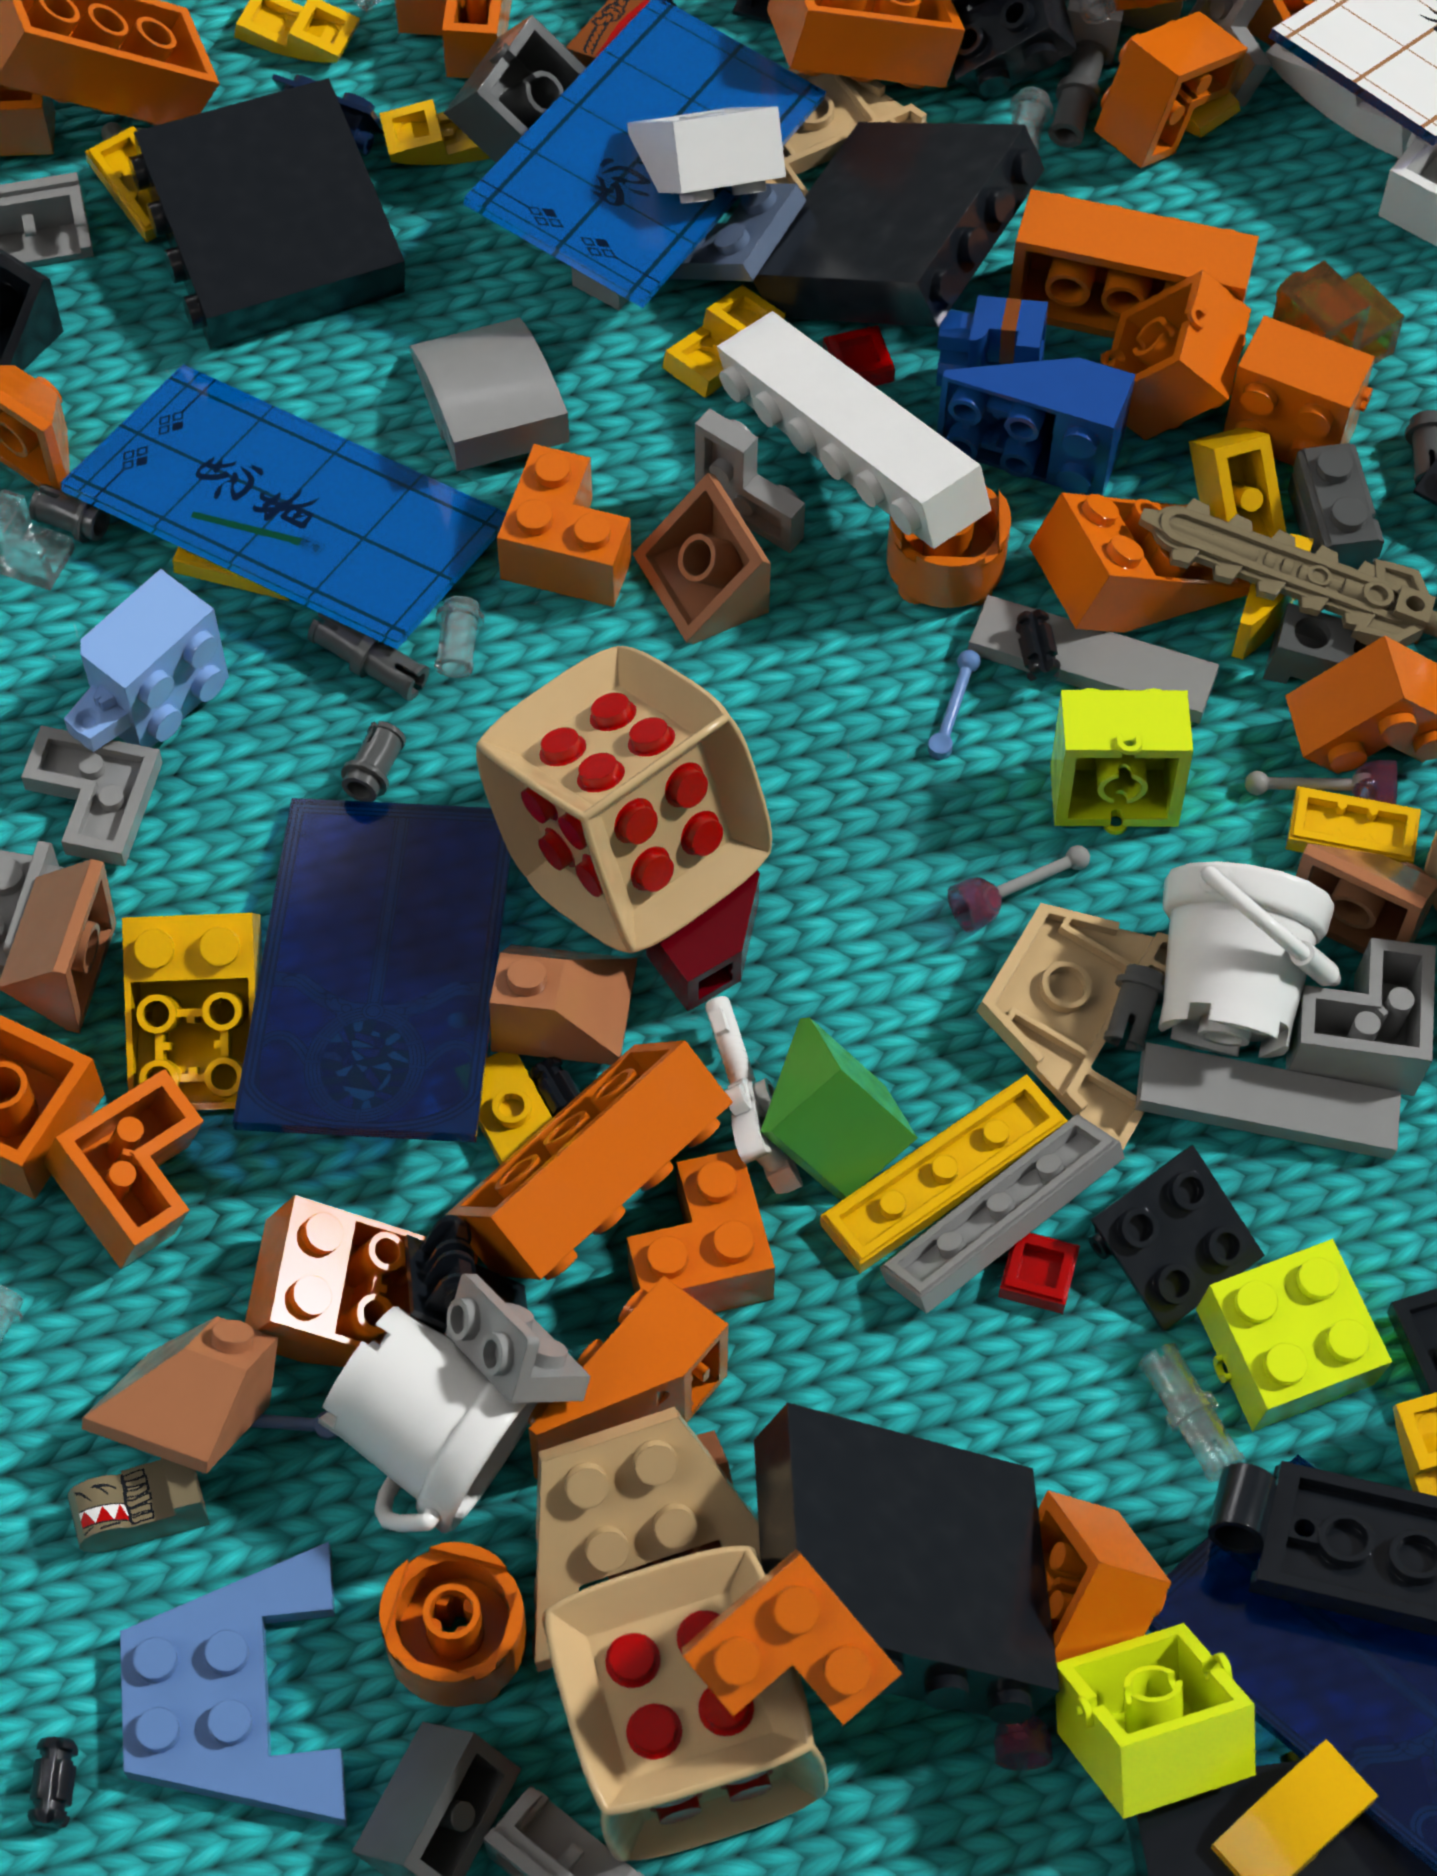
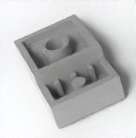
M521 318L410 345V353L442 440H446L456 471L529 453L533 444L552 447L569 442L567 409L537 342Z

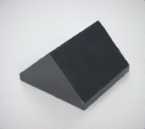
M0 249V365H15L24 370L64 331L51 280Z

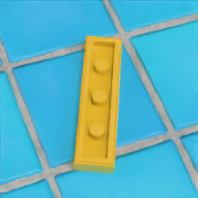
M1026 1074L821 1214L819 1225L856 1270L862 1273L975 1194L1064 1125L1067 1119Z

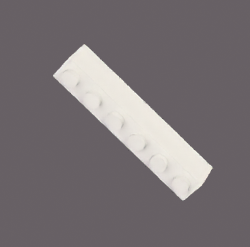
M771 311L717 346L723 366V371L720 372L719 376L728 395L734 401L740 402L742 400L753 408L766 426L770 428L776 426L784 432L798 451L803 454L809 452L820 460L824 468L834 479L840 480L843 478L856 488L858 494L870 507L877 505L883 509L906 535L913 533L931 548L935 549L992 511L982 468L979 463L775 312Z

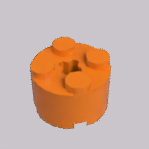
M986 486L992 511L935 549L931 548L915 534L906 535L890 516L886 555L887 566L893 581L898 586L899 595L905 601L913 604L923 603L939 608H956L967 605H982L985 603L987 595L992 596L993 590L1000 582L1004 573L1011 527L1010 507L1000 491L997 495Z
M443 1542L429 1547L428 1552L417 1556L410 1562L407 1559L395 1569L385 1585L379 1608V1621L383 1640L395 1677L413 1694L427 1702L442 1706L458 1707L484 1704L496 1698L501 1689L514 1677L522 1663L527 1646L524 1604L515 1579L507 1570L505 1564L495 1554L470 1543ZM455 1617L465 1618L467 1626H458L455 1632L443 1631L442 1626L451 1627Z

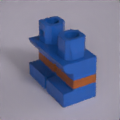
M978 295L975 312L950 309L939 327L938 349H941L938 361L936 386H941L944 371L948 369L1043 361L1048 302Z

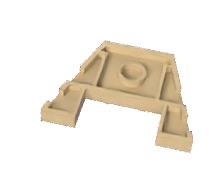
M788 68L778 74L824 100L783 146L786 177L765 180V182L768 184H797L805 197L809 191L797 174L832 160L858 122L927 123V114L913 104L902 106L885 94V85L875 79L872 82H859L848 76L822 73L819 76H808Z
M1040 903L976 1011L1073 1116L1076 1114L1080 1115L1120 1141L1122 1150H1124L1144 1111L1135 1110L1136 1095L1092 1070L1091 1066L1106 1042L1103 1036L1108 1029L1120 990L1115 983L1117 975L1124 974L1129 964L1143 965L1164 975L1162 985H1164L1168 934L1157 932L1155 937L1120 929V922Z
M675 1407L538 1452L536 1578H534L535 1624L534 1635H532V1653L537 1671L541 1672L552 1668L547 1638L542 1625V1614L555 1603L579 1592L581 1585L716 1540H720L721 1547L751 1546L756 1550L760 1559L757 1515L750 1506H747L731 1485L726 1474Z

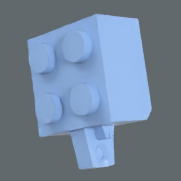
M162 569L158 570L81 638L80 655L90 688L65 716V725L68 733L92 752H95L117 736L126 743L150 748L158 741L162 742L169 739L177 731L182 720L201 702H208L213 699L229 678L214 608Z

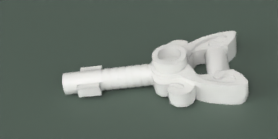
M725 996L712 998L706 1003L705 1009L730 1083L725 1092L733 1101L729 1108L732 1112V1131L738 1154L744 1164L756 1160L763 1167L766 1178L776 1194L792 1192L803 1187L795 1162L760 1132L775 1088L768 1078L756 1082L729 998Z

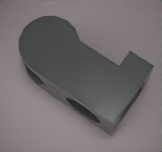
M1288 603L1273 635L1263 679L1287 684L1291 676L1310 681L1367 645L1350 637L1353 631L1343 628L1341 618L1321 612L1318 616L1301 613L1298 605Z

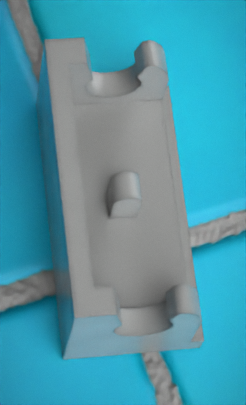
M77 172L0 185V249L29 267L94 257Z
M532 1786L518 1798L499 1823L483 1838L487 1856L511 1876H645L640 1871L637 1872L625 1861L620 1862L614 1859L609 1848L554 1805L545 1794Z

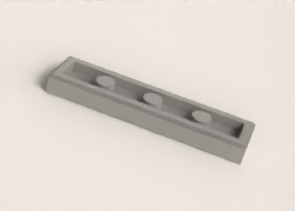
M987 595L970 638L968 650L977 652L981 658L1030 672L1029 669L1024 667L1018 641L1021 636L1016 632L1015 627L1017 616L1024 611L1032 612L1037 609ZM1047 613L1050 619L1046 623L1052 627L1058 651L1055 658L1061 664L1059 677L1056 681L1083 689L1145 690L1156 688L1161 690H1188L1190 721L1200 724L1217 676L1219 664L1114 632L1075 629L1070 619Z
M1146 1042L1145 1048L1141 1052L1135 1110L1391 1160L1398 1147L1401 1092Z
M1076 1114L884 1263L880 1269L885 1283L923 1312L929 1313L1121 1162L1125 1157L1120 1141Z

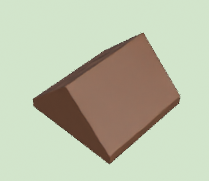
M707 473L633 553L634 558L685 642L691 644L698 643L769 612L771 563L716 475Z
M90 859L36 877L0 978L1 991L65 1030L76 1033L81 1031L117 925L103 861Z

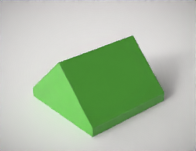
M810 1017L800 1018L760 1132L837 1199H845L865 1185L918 1137L887 1087Z

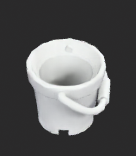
M1219 861L1195 862L1171 869L1164 881L1163 910L1170 919L1159 1030L1163 1032L1172 1027L1170 1039L1199 1050L1239 1057L1240 1046H1247L1251 1041L1261 1042L1258 1058L1284 1055L1289 1050L1293 1024L1306 976L1308 975L1321 986L1335 987L1341 982L1339 967L1315 947L1327 934L1335 906L1329 894L1308 880L1279 870L1250 864Z
M393 1306L375 1324L387 1332L380 1345L375 1341L369 1344L362 1341L328 1393L322 1406L328 1412L318 1418V1423L343 1439L387 1475L377 1494L374 1509L381 1527L397 1532L430 1531L435 1527L440 1532L447 1533L453 1531L462 1522L492 1483L529 1425V1417L538 1402L510 1403L447 1335L422 1323L398 1306ZM401 1487L417 1500L416 1509L418 1514H396L392 1511L394 1498Z

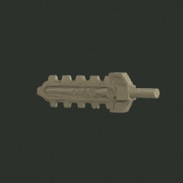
M1195 498L1186 507L1174 505L1167 506L1161 510L1144 508L1138 525L1151 532L1157 544L1169 552L1170 565L1188 569L1193 562L1212 568L1213 581L1231 585L1236 578H1240L1255 584L1257 597L1274 601L1281 593L1297 599L1301 613L1318 616L1324 609L1342 616L1343 628L1353 631L1350 637L1367 646L1384 635L1406 647L1412 643L1418 644L1423 633L1437 638V611L1433 610L1436 597L1429 595L1419 570L1375 559L1373 564L1364 561L1358 569L1339 563L1338 553L1323 545L1315 554L1296 547L1295 537L1280 529L1270 538L1254 532L1252 521L1238 514L1229 522L1210 516V506Z

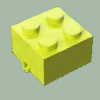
M1096 688L1061 690L1050 765L1054 826H1103L1106 832L1112 835L1124 833L1127 827L1179 826L1193 755L1188 690H1161L1156 688L1145 690H1099ZM1115 816L1121 818V825H1111V818Z
M1333 1239L1209 1285L1196 1308L1217 1354L1213 1358L1215 1372L1222 1383L1230 1382L1252 1432L1373 1386L1392 1363ZM1222 1363H1225L1228 1373H1225Z
M1184 1623L1056 1663L1060 1689L1056 1694L1057 1734L1123 1819L1256 1776L1255 1704L1232 1679V1669L1226 1655L1220 1652L1212 1656Z

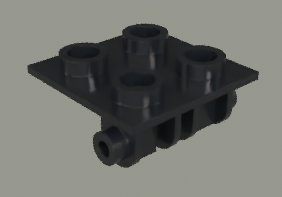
M1194 1145L1187 1147L1090 1219L1095 1227V1234L1089 1238L1092 1249L1104 1260L1111 1255L1114 1256L1162 1331H1166L1199 1305L1209 1285L1243 1273L1265 1256Z
M454 1215L444 1216L437 1221L424 1241L409 1234L404 1238L410 1315L437 1331L445 1333L447 1329V1311L450 1303L455 1299L462 1274H477L505 1303L517 1304L528 1309L525 1286L475 1264L474 1252L470 1246L472 1240L471 1228L465 1220Z

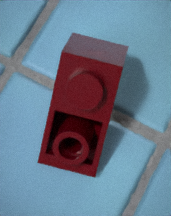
M758 870L729 895L667 939L646 949V956L687 1012L741 981L759 904L760 873Z

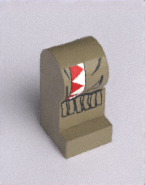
M163 1458L123 1470L118 1475H104L83 1481L74 1486L67 1496L79 1547L84 1552L100 1553L117 1550L210 1525L196 1470Z

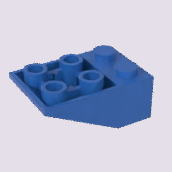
M1080 357L948 369L944 371L942 376L937 433L976 462L1005 470L1010 475L1028 477L1054 485L1068 493L1083 495L1099 494L1103 496L1123 447L1136 374Z

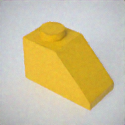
M1243 427L1188 441L1198 497L1201 502L1210 506V516L1229 522L1238 514L1252 521L1254 532L1270 538L1279 529L1286 532L1270 434Z

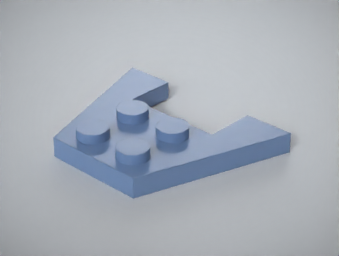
M329 1542L120 1631L124 1773L128 1779L347 1827L344 1760L341 1748L271 1756L265 1624L335 1617L332 1551Z

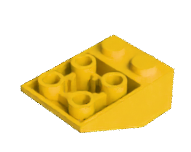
M256 913L122 917L128 1091L161 1070L166 1069L195 1110L238 1109L263 972L261 915ZM260 1065L259 1076H258V1082H257V1087H258V1089H259L260 1092H261V1065Z

